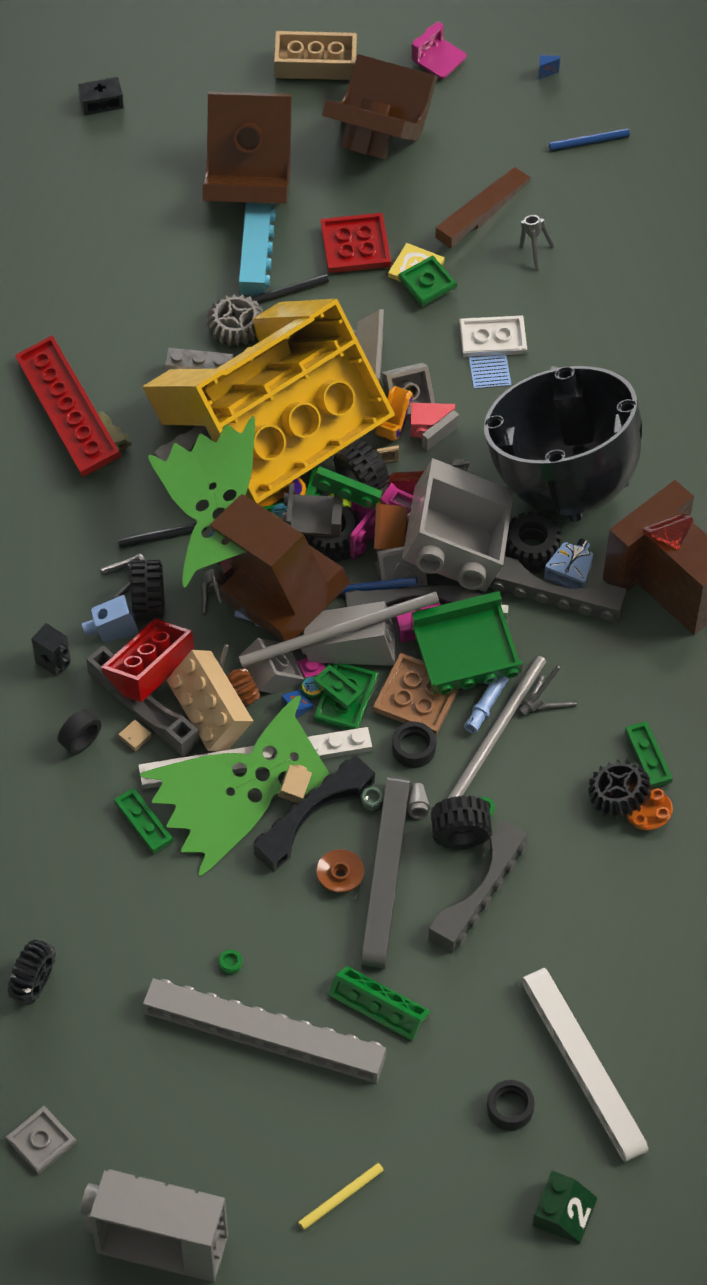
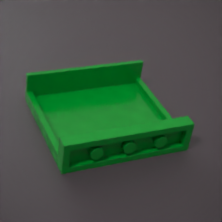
M500 591L411 612L410 622L433 695L439 693L441 695L449 694L459 688L469 689L474 687L475 684L483 682L490 684L499 678H514L522 673L523 661H519L501 607L502 597Z

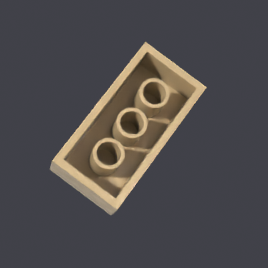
M276 31L275 78L350 80L357 55V33Z
M191 650L166 680L189 720L199 730V737L208 751L229 750L253 723V719L212 651Z

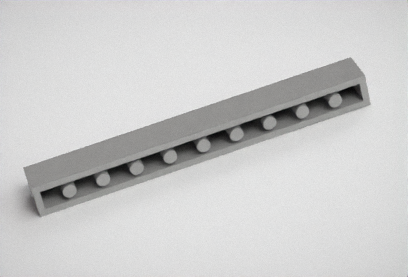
M153 978L143 1002L144 1014L376 1084L386 1059V1047H383L378 1042L359 1040L358 1037L352 1034L342 1035L336 1033L331 1028H319L304 1020L295 1021L281 1013L272 1014L266 1012L261 1007L245 1006L237 1000L231 999L228 1001L221 999L214 993H201L190 986L181 987L174 985L167 979L158 980Z

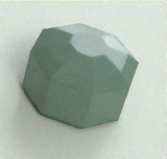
M372 786L363 790L360 801L363 808L374 811L381 808L384 796L381 789Z

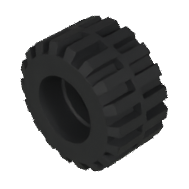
M356 439L334 455L333 462L338 474L378 490L383 489L389 484L390 477L383 459L367 442Z
M348 505L343 506L340 537L304 536L308 545L329 559L334 560L335 563L340 562L341 558L343 560L348 559V554H350V535L360 523L359 518H357L355 511H351V507Z
M532 511L528 512L527 515L524 513L519 514V518L514 517L511 519V523H509L505 556L519 560L530 573H532V570H536V573L541 572V569H545L546 564L560 548V528L557 527L555 520L551 521L550 516L546 515L544 517L540 512L533 514ZM536 539L542 542V544L531 546L522 541Z
M132 561L130 565V587L133 615L135 618L163 616L165 601L161 561Z
M455 796L436 803L431 809L433 840L439 846L452 849H466L481 845L492 836L490 808L488 803L481 798H476L475 796Z

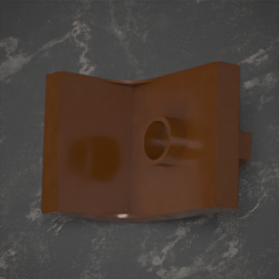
M357 54L350 83L343 100L339 103L326 99L322 116L346 122L340 147L387 159L393 136L417 141L420 137L438 76Z
M208 92L207 166L203 182V201L287 204L290 189L292 94Z

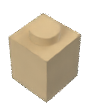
M290 765L286 770L278 796L300 804L304 798L312 773L307 771V768L304 766Z

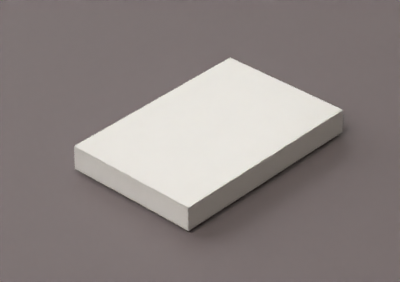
M523 316L459 319L463 357L527 354Z

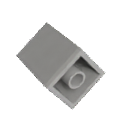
M382 601L322 611L302 631V634L305 635L387 608L386 603ZM390 618L302 647L301 650L303 654L307 655L309 662L391 666L395 664V628Z

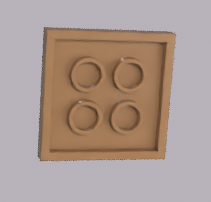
M400 653L373 706V712L402 723L414 721L424 723L437 736L459 689H455L445 695L440 693L433 695L423 661Z

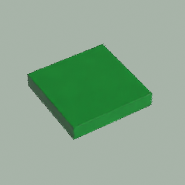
M433 255L398 274V279L421 306L457 288V282Z

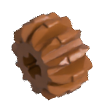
M236 668L226 675L244 706L250 705L259 699L260 694L247 668Z

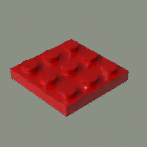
M383 213L320 219L328 273L391 267Z

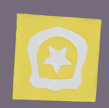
M406 243L388 272V277L400 281L398 279L399 273L433 255L441 265H443L445 257Z

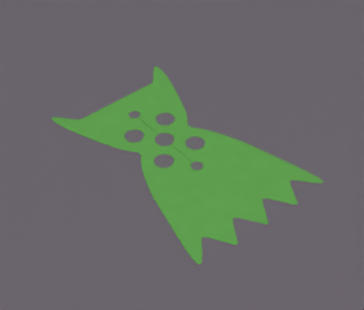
M254 416L250 418L242 433L237 432L228 424L225 425L217 442L200 433L192 451H187L179 444L174 443L167 461H163L153 455H148L152 467L171 498L187 515L197 521L191 534L184 563L182 579L184 588L188 585L196 570L246 552L231 541L223 545L221 541L225 537L216 531L209 538H204L201 532L215 520L212 517L215 509H226L241 494L246 495L253 466ZM211 483L217 484L214 490L209 489ZM235 490L237 495L233 500L225 501L223 499L226 491ZM200 500H207L209 502L208 508L204 511L196 510V504Z
M300 695L293 698L277 714L258 738L250 754L222 753L206 755L142 772L139 775L147 779L162 781V785L154 796L152 803L176 805L166 827L190 829V834L181 852L205 853L200 866L199 876L205 874L251 831L263 816L272 797L279 793L282 784L279 783L278 776L281 772H286L290 765L294 766L297 764L306 767L307 771L311 772L312 775L305 794L313 788L317 789L322 785L324 778L330 774L295 717L301 699ZM266 746L275 747L277 750L275 759L268 760L263 756V749ZM295 752L298 754L299 758L297 761L290 759L291 753ZM235 763H243L246 766L247 772L244 776L238 777L234 775L232 767ZM258 768H267L270 772L269 779L266 781L258 780L255 776ZM232 787L235 789V794L233 796L227 795V788ZM253 788H257L262 792V799L256 803L248 799V792Z

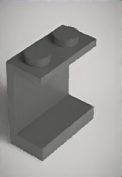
M290 484L289 493L284 495V506H288L287 511H283L282 521L304 535L340 537L343 499L335 494L334 497L294 494V484Z

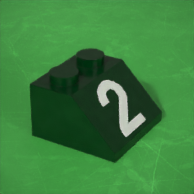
M551 1171L535 1211L532 1226L580 1244L598 1198L576 1179Z

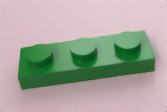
M320 466L311 484L322 491L330 492L342 499L350 500L372 510L375 509L382 494L381 490Z
M644 721L625 727L626 736L639 765L643 766L645 772L649 774L652 789L672 783L673 777L648 722Z
M134 787L114 799V804L153 855L173 843L172 836Z

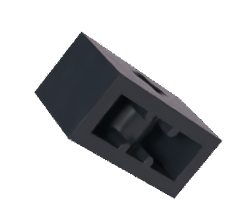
M118 77L78 84L79 98L84 116L124 108L123 94Z
M45 623L31 638L35 663L57 676L62 670H66L71 662L68 637Z

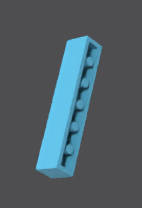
M246 202L239 277L240 295L255 296L265 293L266 288H270V275H267V271H271V258H268V254L273 252V242L269 241L270 238H274V225H271V221L275 222V209H272V205H276V203Z

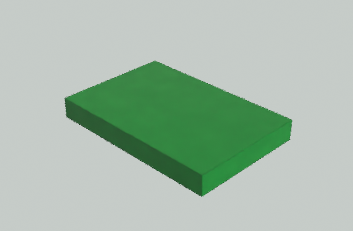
M333 664L334 669L363 691V697L347 711L323 692L313 721L344 730L360 728L379 673L349 664Z

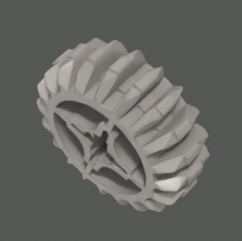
M233 293L230 298L225 295L224 300L217 299L216 304H212L211 310L208 312L207 325L209 332L213 334L215 340L219 339L221 344L227 342L229 347L231 344H236L239 347L240 343L247 346L248 340L252 342L255 340V326L252 319L263 312L262 307L259 306L257 301H252L251 297L245 299L243 294L240 297H236Z

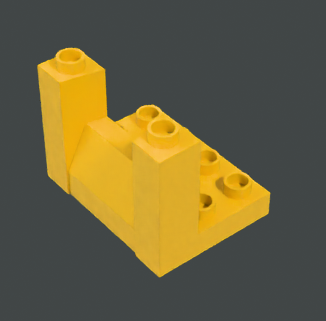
M337 298L278 302L252 319L259 343L217 369H170L142 386L162 425L205 426L214 442L218 441L225 425L228 424L237 432L242 433L250 418L254 416L253 466L245 496L257 504L395 415Z

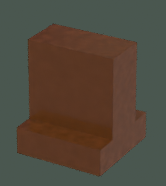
M674 480L609 529L603 580L607 584L625 588L627 591L638 584L695 635L707 626V534L690 520L694 496L679 482Z
M243 494L210 524L214 533L216 531L225 537L221 541L223 545L231 541L246 551L245 553L228 558L235 573L219 588L227 604L241 612L245 617L281 642L296 638L350 584L343 567L308 545L304 534Z

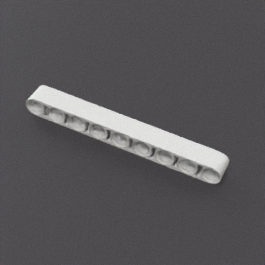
M542 968L522 977V984L622 1160L627 1162L648 1152L645 1138L546 968Z

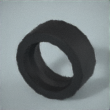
M81 709L70 716L63 724L57 737L58 742L70 753L79 754L97 738L102 726L101 721L89 710Z
M414 721L404 723L396 729L392 738V752L400 764L405 767L418 768L423 767L433 759L436 751L435 733L429 726ZM416 735L424 738L428 746L422 753L410 754L401 749V740L407 736Z
M504 1080L497 1083L490 1090L487 1099V1114L497 1127L505 1130H518L525 1127L532 1118L535 1106L534 1096L530 1088L524 1083L516 1080ZM505 1093L519 1095L525 1101L524 1112L517 1117L502 1115L496 1108L498 1097Z

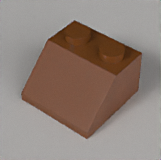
M376 504L375 550L382 551L404 546L410 508Z

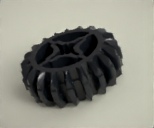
M617 759L615 764H611L608 761L607 767L600 766V772H593V778L589 779L588 793L590 801L597 812L601 811L604 816L610 814L614 818L616 815H619L623 819L624 814H629L632 817L633 811L640 812L641 806H647V799L651 798L650 791H652L649 774L645 772L643 766H638L636 761L631 764L627 759L623 763Z
M37 939L31 940L24 946L20 956L16 959L15 966L8 982L9 997L18 1003L26 1005L33 1004L36 998H39L53 970L54 958L56 956L54 947L45 941Z

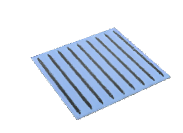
M506 355L469 357L474 388L511 385Z

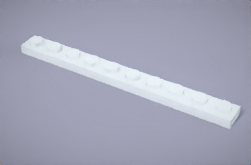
M368 727L308 737L321 760L372 751ZM254 746L139 764V772L141 774L157 767L206 755L222 753L250 754ZM266 746L263 749V756L268 760H273L277 756V750L273 746ZM293 752L290 754L291 760H298L299 756L297 753ZM238 762L233 765L232 771L234 774L247 772V768L243 763ZM260 767V768H258L257 770H262V769H267V768H265V767ZM141 777L142 789L160 787L162 785L160 780Z

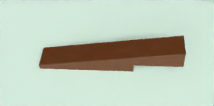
M516 167L512 168L436 227L435 238L452 249L474 227L479 229L530 181L531 177Z

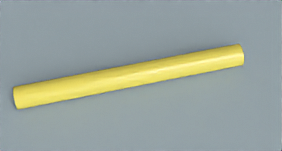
M379 1163L375 1164L298 1222L299 1226L303 1230L308 1228L384 1171L383 1167Z

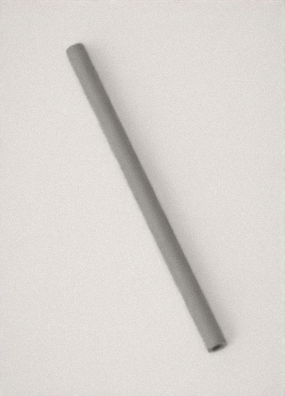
M435 591L239 656L242 667L439 603L438 595Z
M537 656L448 798L464 795L546 664V660L543 657Z

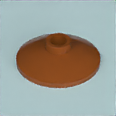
M332 850L323 855L317 864V877L321 885L329 891L336 893L349 892L358 887L362 882L364 865L359 856L349 850ZM337 873H343L344 876L339 877V876H336V874H337Z

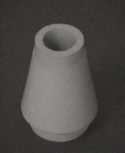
M421 783L411 785L407 804L409 815L415 819L425 818L430 811L424 785Z

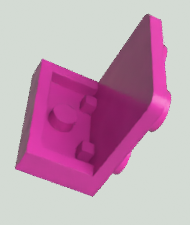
M437 21L432 27H428L423 35L413 41L411 45V61L433 75L438 76V78L444 79L466 60L467 54L443 39L444 25Z
M351 501V511L356 512L360 522L350 535V558L355 560L358 555L364 554L369 541L375 539L376 507L372 510Z

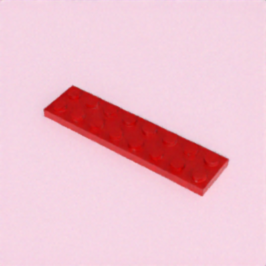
M53 335L15 355L82 477L121 457L117 446Z

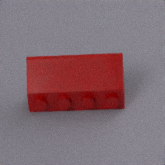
M154 619L101 667V671L122 696L142 702L174 672L191 650H195L192 630Z

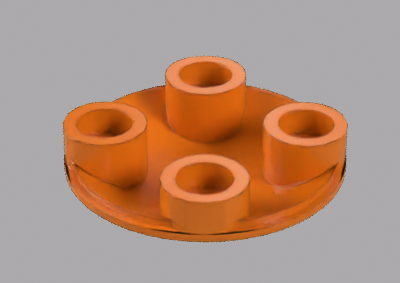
M657 788L650 791L651 798L647 799V806H641L640 812L634 810L632 817L626 814L631 825L641 830H654L669 821L673 813V805L663 790Z

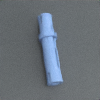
M499 678L488 685L478 704L473 706V712L464 724V728L468 732L472 733L473 731V734L478 732L484 719L489 717V711L508 682V678Z

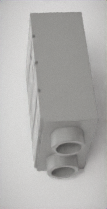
M432 458L414 488L402 560L417 565L425 573H438L456 580L466 589H479L486 592L503 566L513 492L509 488Z
M110 1169L104 1171L100 1185L88 1183L82 1199L81 1214L87 1215L84 1231L93 1234L98 1254L215 1283L228 1238L226 1202L224 1197L204 1192H198L197 1194L195 1190L171 1184L165 1186L163 1182L143 1177L136 1179L135 1175Z

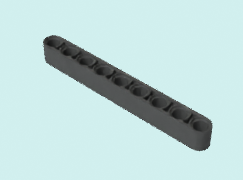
M387 776L361 966L386 968L410 792V778Z

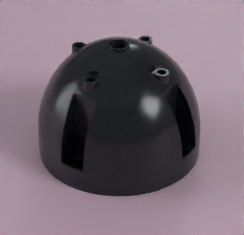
M569 366L537 373L516 383L503 392L487 412L484 421V433L497 472L517 497L540 511L569 516L570 521L578 522L582 519V514L592 512L608 504L629 485V481L636 470L640 458L642 420L636 393L632 385L624 377L603 368Z

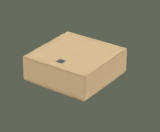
M136 720L119 733V739L135 752L152 737L151 732Z

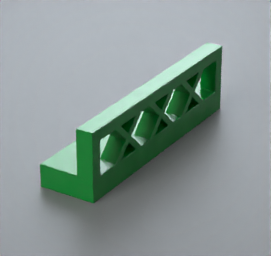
M346 966L336 974L328 993L332 998L410 1040L416 1038L421 1024L431 1013L427 1008L349 966Z

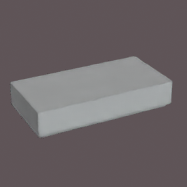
M453 410L422 434V448L429 451L456 430L459 425V414Z

